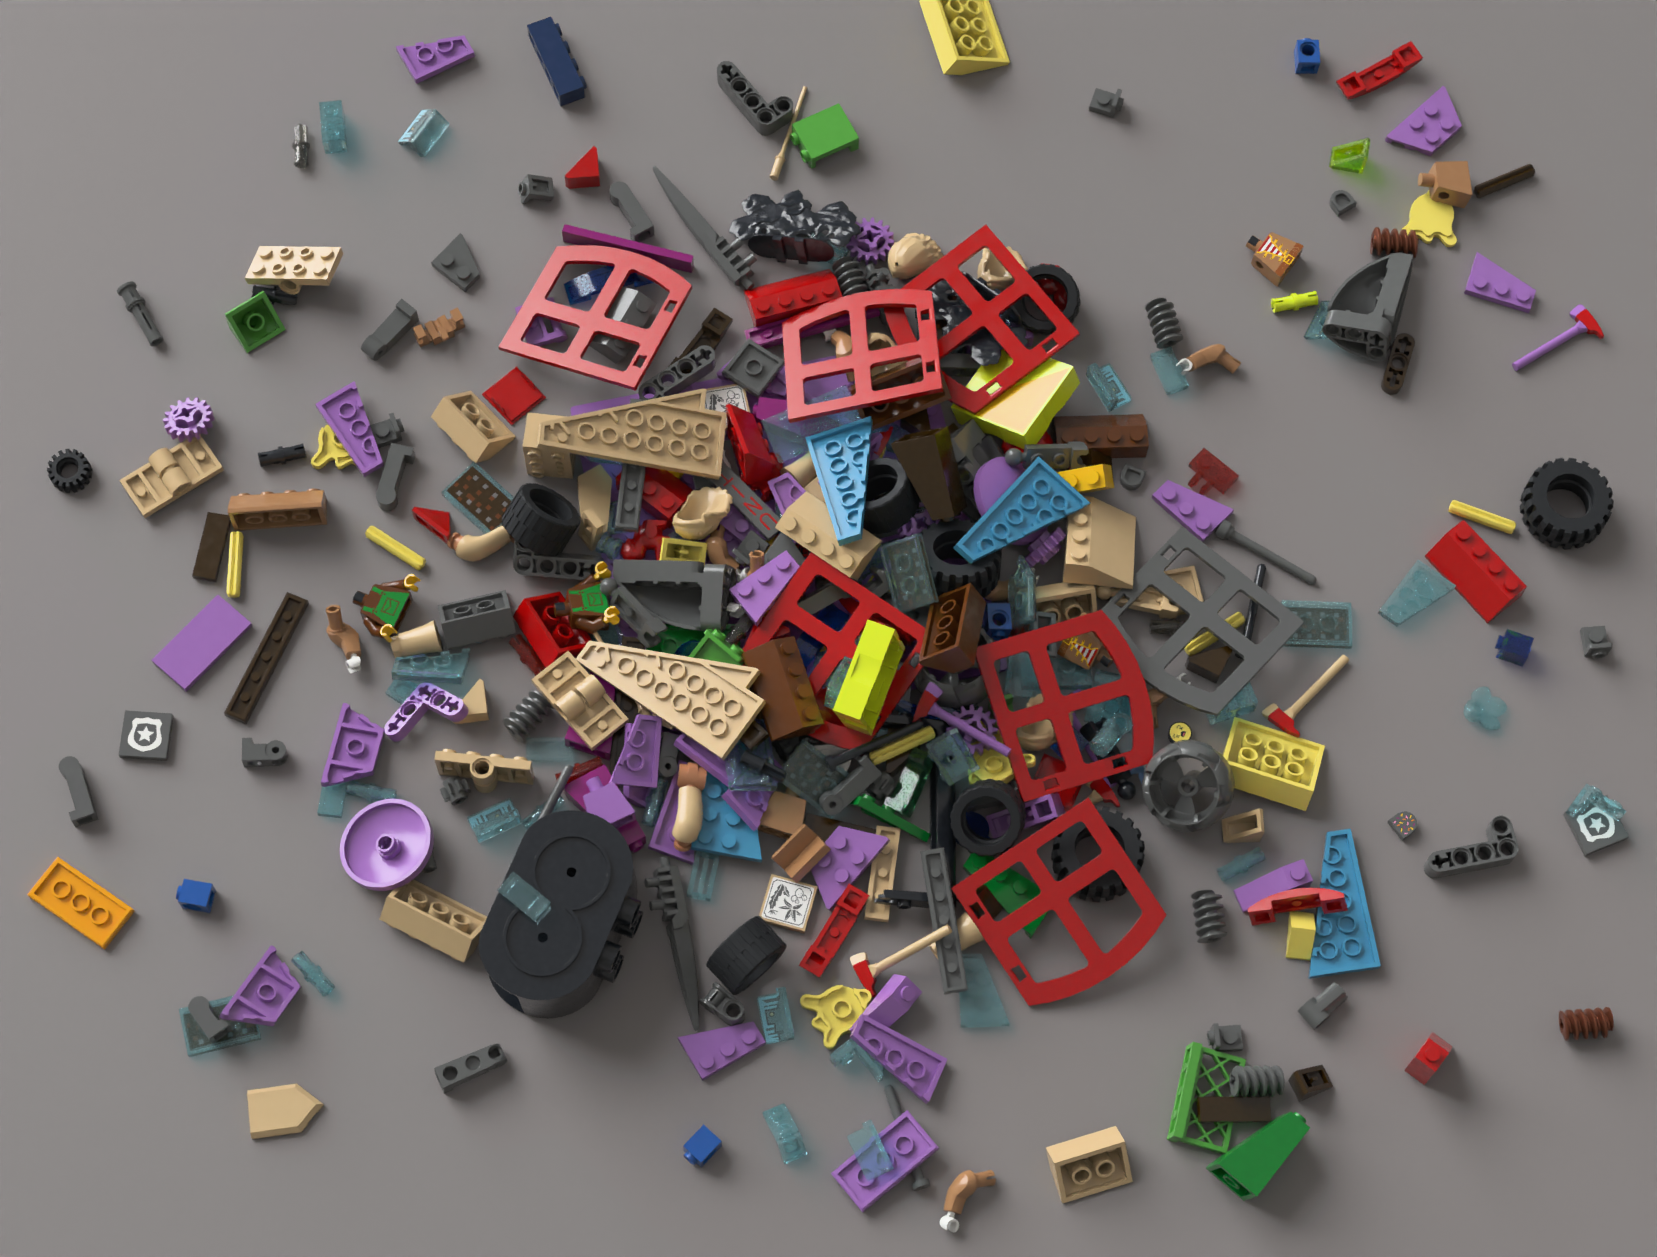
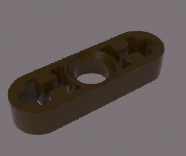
M1401 333L1395 338L1381 382V388L1386 394L1395 395L1401 390L1415 346V340L1410 334ZM1402 341L1407 342L1404 353L1399 352ZM1399 359L1404 363V367L1400 369L1395 368L1392 365V361ZM1392 375H1397L1394 387L1389 386Z

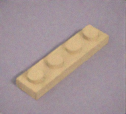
M877 825L876 834L887 837L890 842L872 862L868 895L870 897L866 902L864 919L888 922L890 905L874 903V899H878V895L883 894V890H893L900 828Z

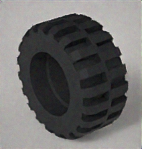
M1557 458L1554 463L1548 461L1542 467H1538L1532 477H1530L1521 495L1520 513L1524 514L1522 518L1524 525L1530 526L1528 531L1533 536L1535 534L1538 535L1540 542L1544 544L1547 541L1551 543L1550 547L1553 548L1563 546V549H1571L1573 545L1575 548H1580L1585 543H1591L1601 533L1612 514L1611 510L1614 500L1610 499L1613 495L1611 487L1606 486L1608 480L1605 476L1601 477L1599 475L1600 471L1596 467L1590 468L1588 466L1589 463L1582 461V463L1576 462V458H1569L1568 461H1564V458ZM1555 489H1565L1575 493L1583 501L1586 515L1579 518H1567L1559 515L1551 508L1547 499V493Z
M959 518L948 522H941L940 520L938 524L934 522L927 529H923L919 533L918 538L933 597L971 583L979 594L985 598L998 585L1002 549L971 564L953 565L942 561L949 558L966 560L953 547L975 525L972 520L965 519V521H961Z
M1103 806L1102 810L1097 811L1140 873L1145 854H1143L1145 845L1144 841L1140 840L1142 834L1139 828H1133L1134 822L1130 818L1123 819L1122 812L1117 810L1116 813L1109 812L1110 807ZM1081 821L1072 825L1054 839L1051 860L1053 861L1052 868L1054 874L1059 875L1058 881H1061L1083 866L1076 857V846L1080 840L1092 835ZM1110 870L1077 893L1080 894L1079 898L1082 900H1086V897H1091L1092 902H1100L1101 898L1110 901L1114 899L1115 895L1120 897L1125 894L1127 887L1117 872Z

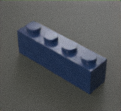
M551 16L528 24V37L560 106L585 98L584 89L587 88L583 76L579 77L577 73L579 71L575 58L571 59L569 53H571L567 41H562V31L559 24H555Z

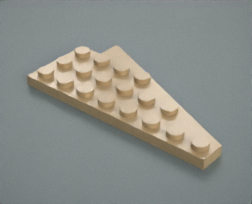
M698 389L541 422L537 447L719 480L721 477L727 413L705 409L706 389Z
M589 641L576 658L582 666L723 761L766 704L765 700L748 690L761 673L757 668L595 641Z

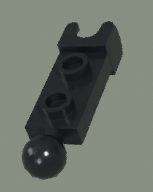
M1105 717L1096 723L1090 721L1080 728V733L1085 738L1086 744H1090L1098 760L1121 754L1110 734L1113 731ZM1123 757L1112 760L1113 768L1126 765ZM1130 770L1107 777L1110 784L1118 783V795L1124 800H1130L1136 794L1135 785L1127 781L1132 776Z

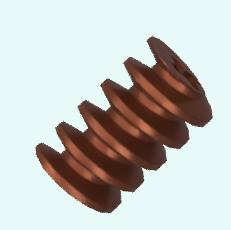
M1375 227L1371 235L1370 254L1376 249L1378 256L1381 255L1382 250H1385L1386 256H1388L1394 250V253L1403 251V253L1409 254V252H1412L1413 258H1416L1418 235L1416 236L1415 230H1410L1407 235L1405 229H1402L1398 234L1396 228L1392 229L1391 233H1389L1388 228H1384L1380 232L1379 227Z
M1599 1007L1593 1011L1590 1008H1586L1584 1012L1581 1009H1576L1574 1013L1570 1009L1566 1010L1565 1013L1561 1010L1559 1011V1026L1565 1041L1569 1040L1570 1034L1573 1035L1574 1040H1578L1579 1033H1582L1583 1038L1587 1040L1589 1032L1592 1033L1594 1039H1597L1598 1032L1602 1033L1603 1038H1607L1608 1031H1613L1614 1020L1609 1007H1605L1603 1011Z

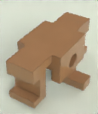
M458 307L450 311L451 318L448 320L445 315H442L435 321L425 323L426 330L423 329L421 324L413 327L414 336L420 348L432 342L435 346L455 337L454 332L465 328L464 318Z

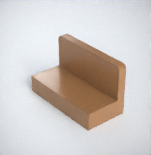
M803 824L771 858L785 870L793 881L798 883L831 849L812 829Z

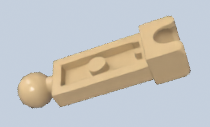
M1096 586L1095 588L1097 597L1102 600L1114 597L1122 589L1107 586ZM1152 587L1147 588L1129 607V609L1159 614V617L1175 619L1178 613V607L1171 605L1170 603L1172 602ZM1123 596L1116 605L1123 607L1129 600Z

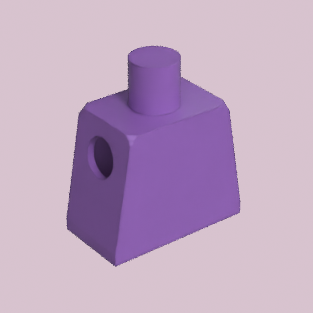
M599 776L593 777L586 782L590 793L583 796L587 813L605 819L615 828L636 820L634 809L614 782L603 786Z

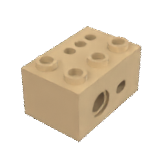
M527 413L523 440L527 474L536 478L550 476L573 479L576 454L537 447L540 423L568 416Z

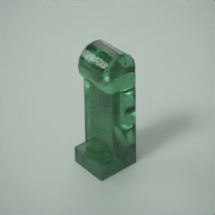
M917 747L911 751L908 763L891 797L887 796L884 805L896 810L895 812L911 818L934 764V755Z

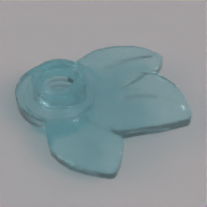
M1483 686L1472 692L1471 700L1465 704L1463 712L1467 720L1479 722L1487 730H1498L1501 727L1497 717L1506 712L1507 705L1502 699L1491 697L1490 689Z

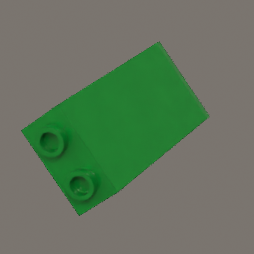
M1288 1112L1278 1116L1214 1160L1206 1169L1243 1201L1257 1197L1310 1127L1306 1124V1119L1297 1112Z

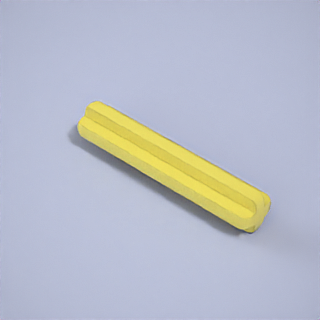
M1452 500L1449 506V512L1508 534H1512L1516 527L1515 521L1457 500Z
M371 525L366 530L365 535L368 539L417 570H421L425 566V558L375 526Z
M239 531L230 533L227 595L230 598H238L240 596L244 536Z
M1236 612L1225 619V621L1236 629L1245 623V618L1241 612ZM1206 631L1192 640L1184 650L1189 656H1193L1219 639L1209 631Z
M931 726L922 728L870 752L869 759L874 765L880 764L934 739L935 732Z

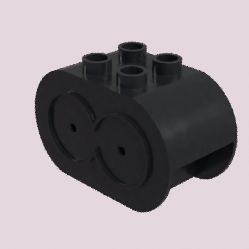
M566 810L548 814L534 822L525 832L483 925L479 938V953L482 963L489 974L490 981L498 995L508 1005L523 1014L537 1018H558L572 1014L584 1007L596 995L603 979L611 983L615 982L624 961V956L620 954L622 946L618 945L622 935L633 939L639 928L643 911L639 910L641 901L637 900V880L631 851L622 834L605 819L583 811Z

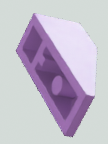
M1059 793L1048 794L1024 803L1026 819L1023 830L1051 822L1065 813ZM1008 809L986 816L993 839L1005 834L1011 821Z
M1304 859L1280 867L1235 889L1233 892L1244 913L1248 911L1250 906L1270 895L1291 889L1309 888L1313 879Z
M893 974L862 1014L889 1028L909 1010L922 991L907 976ZM856 1022L849 1029L851 1032L853 1031Z

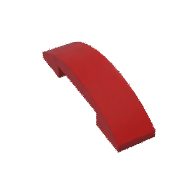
M1412 41L1393 50L1392 55L1359 73L1354 71L1337 80L1336 83L1347 100L1357 98L1395 80L1418 64L1423 57Z
M851 884L847 885L828 921L800 962L799 966L818 978L822 976L853 928L870 895Z
M1298 888L1279 892L1256 902L1248 908V914L1252 925L1276 922L1275 914L1322 906L1323 913L1329 914L1348 911L1344 893L1325 888Z

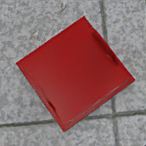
M517 367L482 393L484 398L511 426L546 398Z
M1044 753L1033 780L1063 772L1065 770L1064 761ZM1055 778L1043 782L1045 790L1058 786ZM1082 785L1057 792L1060 795L1066 812L1073 808Z

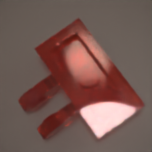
M1205 448L1192 459L1188 466L1196 472L1188 482V486L1193 488L1202 478L1207 481L1199 491V494L1203 496L1212 487H1215L1224 495L1239 477L1237 473Z

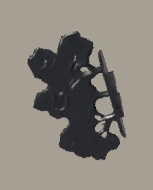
M799 189L785 194L778 204L771 200L769 196L760 194L748 196V199L741 202L743 210L747 215L733 220L729 232L733 233L736 238L739 237L741 241L749 239L748 247L752 252L761 257L776 258L777 262L786 263L787 259L798 260L799 264L808 265V261L827 262L834 257V249L826 242L827 240H830L837 247H844L849 244L852 236L860 234V226L855 224L857 217L853 212L849 211L848 206L843 201L828 204L822 210L814 213L811 211L812 204L808 200L803 199V194ZM762 229H767L766 234L762 233ZM824 230L829 231V233L824 238L823 236H820V238L817 239L819 233H821ZM812 231L816 233L814 237L811 235ZM797 234H806V235H808L810 238H808V237H796V235H797ZM835 234L834 238H829L830 235Z
M961 271L986 301H991L1001 293L997 288L991 290L987 287V281L979 277L976 279L970 274ZM942 280L928 290L932 291L936 321H947V325L942 328L943 336L972 315L971 310L965 303L960 304V298L948 300V296L955 295L956 293L946 281ZM947 290L953 291L952 293L946 294ZM1012 305L1000 314V318L1005 324L1010 325L1008 328L1023 345H1026L1028 343V340L1025 338L1027 335L1026 329L1020 327L1022 325L1021 316ZM917 309L915 310V318H916V319H918V318H917ZM929 313L921 315L922 320H929ZM982 328L954 350L970 346L971 357L979 365L988 366L989 364L999 363L1001 357L1000 350L1003 348L987 329Z

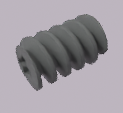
M851 256L842 257L832 264V270L840 287L842 297L868 290V286L864 284L866 281L865 277L862 276L863 271L858 269L860 262L853 261L854 258Z
M1156 298L1145 305L1154 341L1159 349L1171 347L1183 340V335L1178 334L1181 328L1176 326L1179 321L1177 318H1173L1176 316V311L1171 310L1174 308V304L1166 302V298Z
M531 690L528 693L529 697L522 699L523 704L519 703L516 705L517 711L512 710L509 713L510 717L503 719L509 733L520 742H524L521 734L530 735L528 727L536 729L534 720L540 723L543 721L540 716L541 713L546 716L549 715L546 709L547 706L555 709L541 693L535 690Z
M1200 890L1192 893L1191 898L1195 900L1192 906L1196 909L1193 914L1195 918H1198L1195 920V926L1198 927L1196 935L1200 937L1197 942L1212 943L1227 936V932L1220 931L1221 928L1226 926V923L1218 921L1225 917L1224 913L1217 912V910L1224 907L1223 904L1216 903L1217 900L1222 899V895L1215 894L1213 890Z
M1249 1065L1245 1067L1235 1066L1229 1079L1230 1092L1233 1097H1237L1239 1091L1242 1097H1246L1248 1090L1251 1097H1255L1257 1092L1261 1097H1264L1266 1092L1270 1097H1273L1276 1091L1279 1095H1282L1285 1083L1284 1073L1276 1065L1272 1067L1267 1065L1263 1067L1258 1065L1254 1067Z

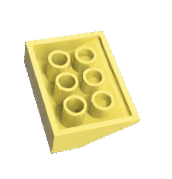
M989 0L919 1L943 74L965 75L1005 66L1010 63Z
M1234 717L1223 756L1232 769L1235 781L1234 788L1306 811L1314 792L1325 746Z

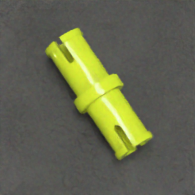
M1316 291L1304 294L1291 293L1287 297L1271 299V307L1274 308L1272 310L1274 313L1291 309L1297 311L1302 307L1318 305Z

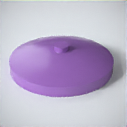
M996 457L979 468L974 479V497L981 517L1026 470L1023 468L1022 463L1017 466H1010L1006 463L1005 457ZM1048 526L1012 544L1018 546L1031 544L1047 530Z
M384 799L366 806L351 819L341 838L340 859L346 873L360 886L374 891L393 890L409 883L424 869L432 854L434 834L431 823L416 805L406 800Z

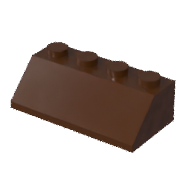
M922 359L911 360L872 376L873 391L921 382L924 379ZM934 365L927 366V373L935 372ZM941 371L943 392L856 410L860 419L872 417L873 431L949 400L952 397ZM855 384L847 386L850 396L855 395Z
M1143 414L1054 416L1052 419L1054 444H1068V442L1081 441L1087 445L1088 449L1092 448L1112 458H1144L1147 455L1149 448L1148 430Z
M971 583L934 597V601L930 604L918 661L920 665L951 673L967 670L974 666L986 601Z
M794 636L769 641L742 654L747 667L757 668L761 672L752 686L755 694L766 702L761 709V713L771 742L813 734L824 724Z

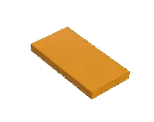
M59 857L54 860L27 894L29 898L104 950L135 912L133 908Z

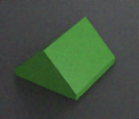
M264 291L224 314L230 330L247 353L286 330Z

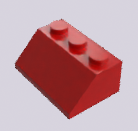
M727 404L728 438L731 440L732 448L746 485L773 479V469L776 468L773 455L768 453L769 445L767 439L762 438L763 430L761 423H756L752 413L732 404Z
M646 467L641 508L657 520L667 521V528L670 529L673 526L674 515L680 511L682 505L687 500V496L693 490L667 470ZM621 472L615 478L617 490L620 488Z
M560 591L523 599L513 615V618L545 668L567 651L576 659L586 644L592 641L587 632L570 627L568 616L555 617L554 603L566 602Z

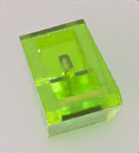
M1364 138L1332 147L1329 167L1362 174L1368 159L1370 139Z

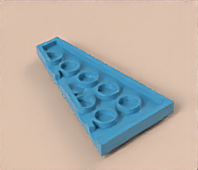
M871 416L805 437L839 546L862 539L873 426Z
M1038 456L953 548L971 564L1087 507L1090 502Z
M739 740L736 745L739 746V750L745 752L746 746ZM707 771L705 788L702 790V828L697 840L692 842L691 850L762 863L758 829L753 831L721 796L729 787Z
M1351 829L1327 832L1319 888L1344 893L1348 911L1324 914L1322 906L1317 907L1316 932L1308 979L1373 970L1381 967Z

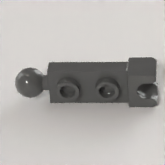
M1081 441L1068 442V444H1026L1024 452L1016 448L1009 449L1005 454V461L1010 466H1017L1022 462L1023 468L1027 469L1039 456L1052 469L1069 468L1072 470L1086 467L1079 456L1087 455L1089 450L1087 445Z
M612 578L602 580L600 591L604 595L612 597L609 605L615 606L619 610V615L638 634L637 639L646 648L658 645L661 642V638L657 634L667 631V626L658 617L654 618L625 586L618 588L616 580Z

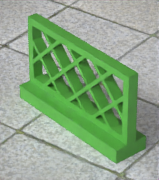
M1192 1042L1186 1046L1167 1140L1183 1142L1221 1154H1225L1228 1151L1233 1122L1214 1123L1216 1127L1206 1133L1201 1123H1198V1118L1192 1110V1105L1197 1101V1098L1194 1099L1195 1093L1198 1097H1204L1214 1091L1217 1097H1223L1218 1088L1225 1083H1228L1230 1086V1076L1223 1067V1064L1230 1061L1237 1063L1238 1066L1245 1067L1246 1059L1202 1047V1044ZM1203 1054L1212 1056L1216 1063V1066L1208 1071L1202 1063ZM1219 1068L1226 1080L1216 1086L1209 1072ZM1205 1076L1212 1089L1202 1094L1197 1086V1081ZM1193 1123L1196 1124L1202 1134L1197 1139L1186 1137L1188 1126ZM1218 1129L1223 1137L1222 1146L1214 1145L1208 1135Z

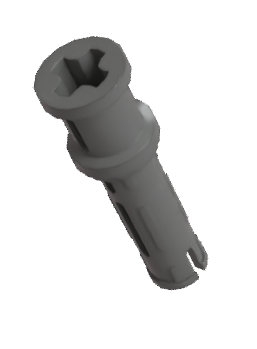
M130 281L122 284L117 289V293L126 302L127 311L134 314L150 346L159 345L163 341V337L147 312L145 299L140 297L137 292L136 283Z

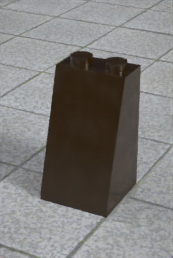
M948 426L906 434L891 443L894 453L931 519H940L941 522H948L954 520L955 516L961 515V511L967 507Z

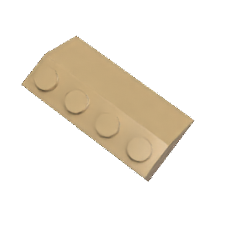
M807 491L786 509L775 527L855 580L859 579L882 543V540L863 529L862 539L839 546L826 503Z
M413 879L409 883L394 889L387 896L379 920L387 923L392 928H397L407 933L414 939L428 944L431 948L440 950L450 955L453 959L464 963L474 953L479 944L480 933L487 916Z

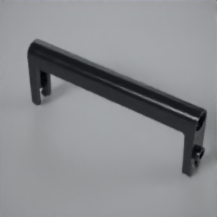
M908 713L890 714L881 729L888 730V727L901 728L912 723L914 717H911ZM920 718L924 724L923 728L931 726L935 732V738L930 740V850L944 847L950 887L952 888L956 885V839L950 825V815L956 801L955 750H953L955 743H948L947 741L951 735L946 734V728L951 727L947 722L939 719ZM951 889L952 898H953V904H954V908H955V907H956V895L954 894V892H953L952 889ZM883 890V894H879L878 899H874V903L897 905L898 909H910L911 907L929 908L927 892Z

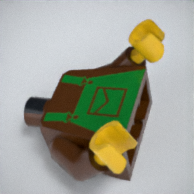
M604 561L596 564V573L590 574L583 581L567 590L566 602L554 603L555 617L568 616L572 629H580L593 634L599 630L607 631L609 630V623L617 625L620 621V618L617 616L620 614L619 610L615 606L608 607L607 597L600 591V578L605 579L611 576V571Z
M409 574L403 580L385 582L381 585L374 584L369 595L361 591L355 593L353 604L362 607L360 613L363 624L373 637L384 638L389 643L392 641L390 637L396 636L413 601L411 592L408 590L411 589L413 592H417L418 587L414 584L418 581L420 582L421 579L414 574Z

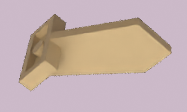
M601 464L579 475L577 478L579 515L581 520L578 535L591 552L599 548L601 537L607 535L612 478Z

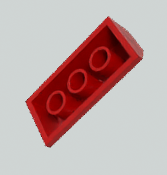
M830 269L744 290L754 327L793 317L816 305L842 297L837 279Z
M1462 520L1448 531L1425 555V558L1487 624L1518 600L1527 588L1522 580L1465 520Z

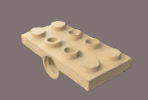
M260 246L245 279L247 284L279 285L280 289L285 293L295 295L300 292L302 285L329 286L344 253L341 247Z
M200 435L199 440L193 437L192 441L188 442V439L170 450L168 448L158 449L149 457V463L119 481L143 517L147 518L224 471V469Z
M569 651L531 679L535 687L592 751L629 722L627 716L606 694L604 687L592 674L589 675Z
M443 749L435 753L434 760L439 775L472 778L475 788L481 793L492 792L496 788L498 781L533 785L534 782L532 762L528 761L525 757L517 756L514 759H509L499 754L481 756L480 753L473 751L463 754L457 753L452 749Z

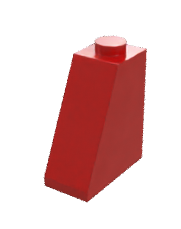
M1432 1032L1404 1071L1425 1085L1448 1056L1453 1046Z

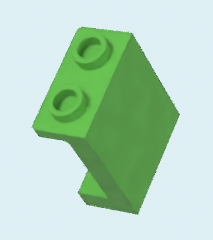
M839 103L792 124L790 138L795 146L798 145L803 162L808 163L811 169L816 167V161L847 147L850 152L859 149V137Z
M716 628L715 630L706 629L704 632L705 636L688 656L741 666L745 663L742 656L744 650L734 643L732 645L725 640L726 635Z

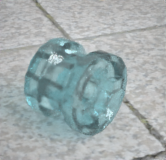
M605 532L596 546V552L606 554L607 558L613 561L618 556L624 541L620 538L615 539L611 533Z

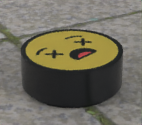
M1185 722L1173 723L1168 731V739L1171 743L1190 740L1192 737V730Z

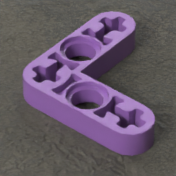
M424 682L412 692L384 727V732L392 741L398 742L407 736L429 709L452 722L463 720L469 710L460 698L432 683ZM446 698L443 704L437 706L441 699ZM416 708L414 713L407 716V713L411 709Z

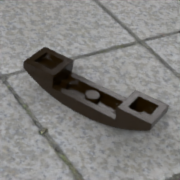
M713 308L703 321L702 328L679 358L675 357L669 366L700 346L707 345L715 350L729 329L733 319L718 309ZM685 369L682 371V373L689 374L692 372L689 369Z

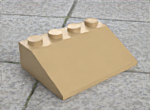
M1083 496L1090 504L1067 516L1063 582L1133 589L1136 517L1094 497Z

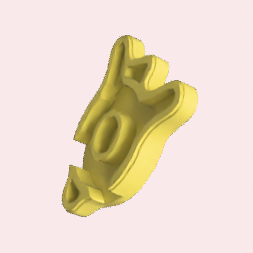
M1429 190L1426 194L1418 197L1411 206L1408 224L1402 228L1407 231V235L1410 230H1415L1416 236L1418 235V238L1424 243L1430 244L1433 237H1437L1446 247H1453L1457 242V238L1452 231V222L1454 220L1452 205L1433 201L1430 198Z
M327 424L324 428L322 427L318 437V452L311 459L312 467L321 469L332 460L335 461L338 469H344L351 464L355 465L329 425Z
M998 730L997 734H994L993 736L996 737L997 741L1003 744L1000 731ZM983 748V755L980 756L978 752L973 755L971 759V774L968 777L970 785L976 783V781L987 779L1000 780L1007 784L1014 778L1008 757L991 748L988 751ZM1023 754L1027 768L1034 767L1036 765L1035 756Z
M836 985L820 995H802L800 1005L804 1009L817 1013V1016L812 1019V1027L823 1033V1044L825 1048L831 1050L836 1047L838 1040L843 1035L851 1033L849 1029L870 1004L872 995L867 989H852L843 985Z

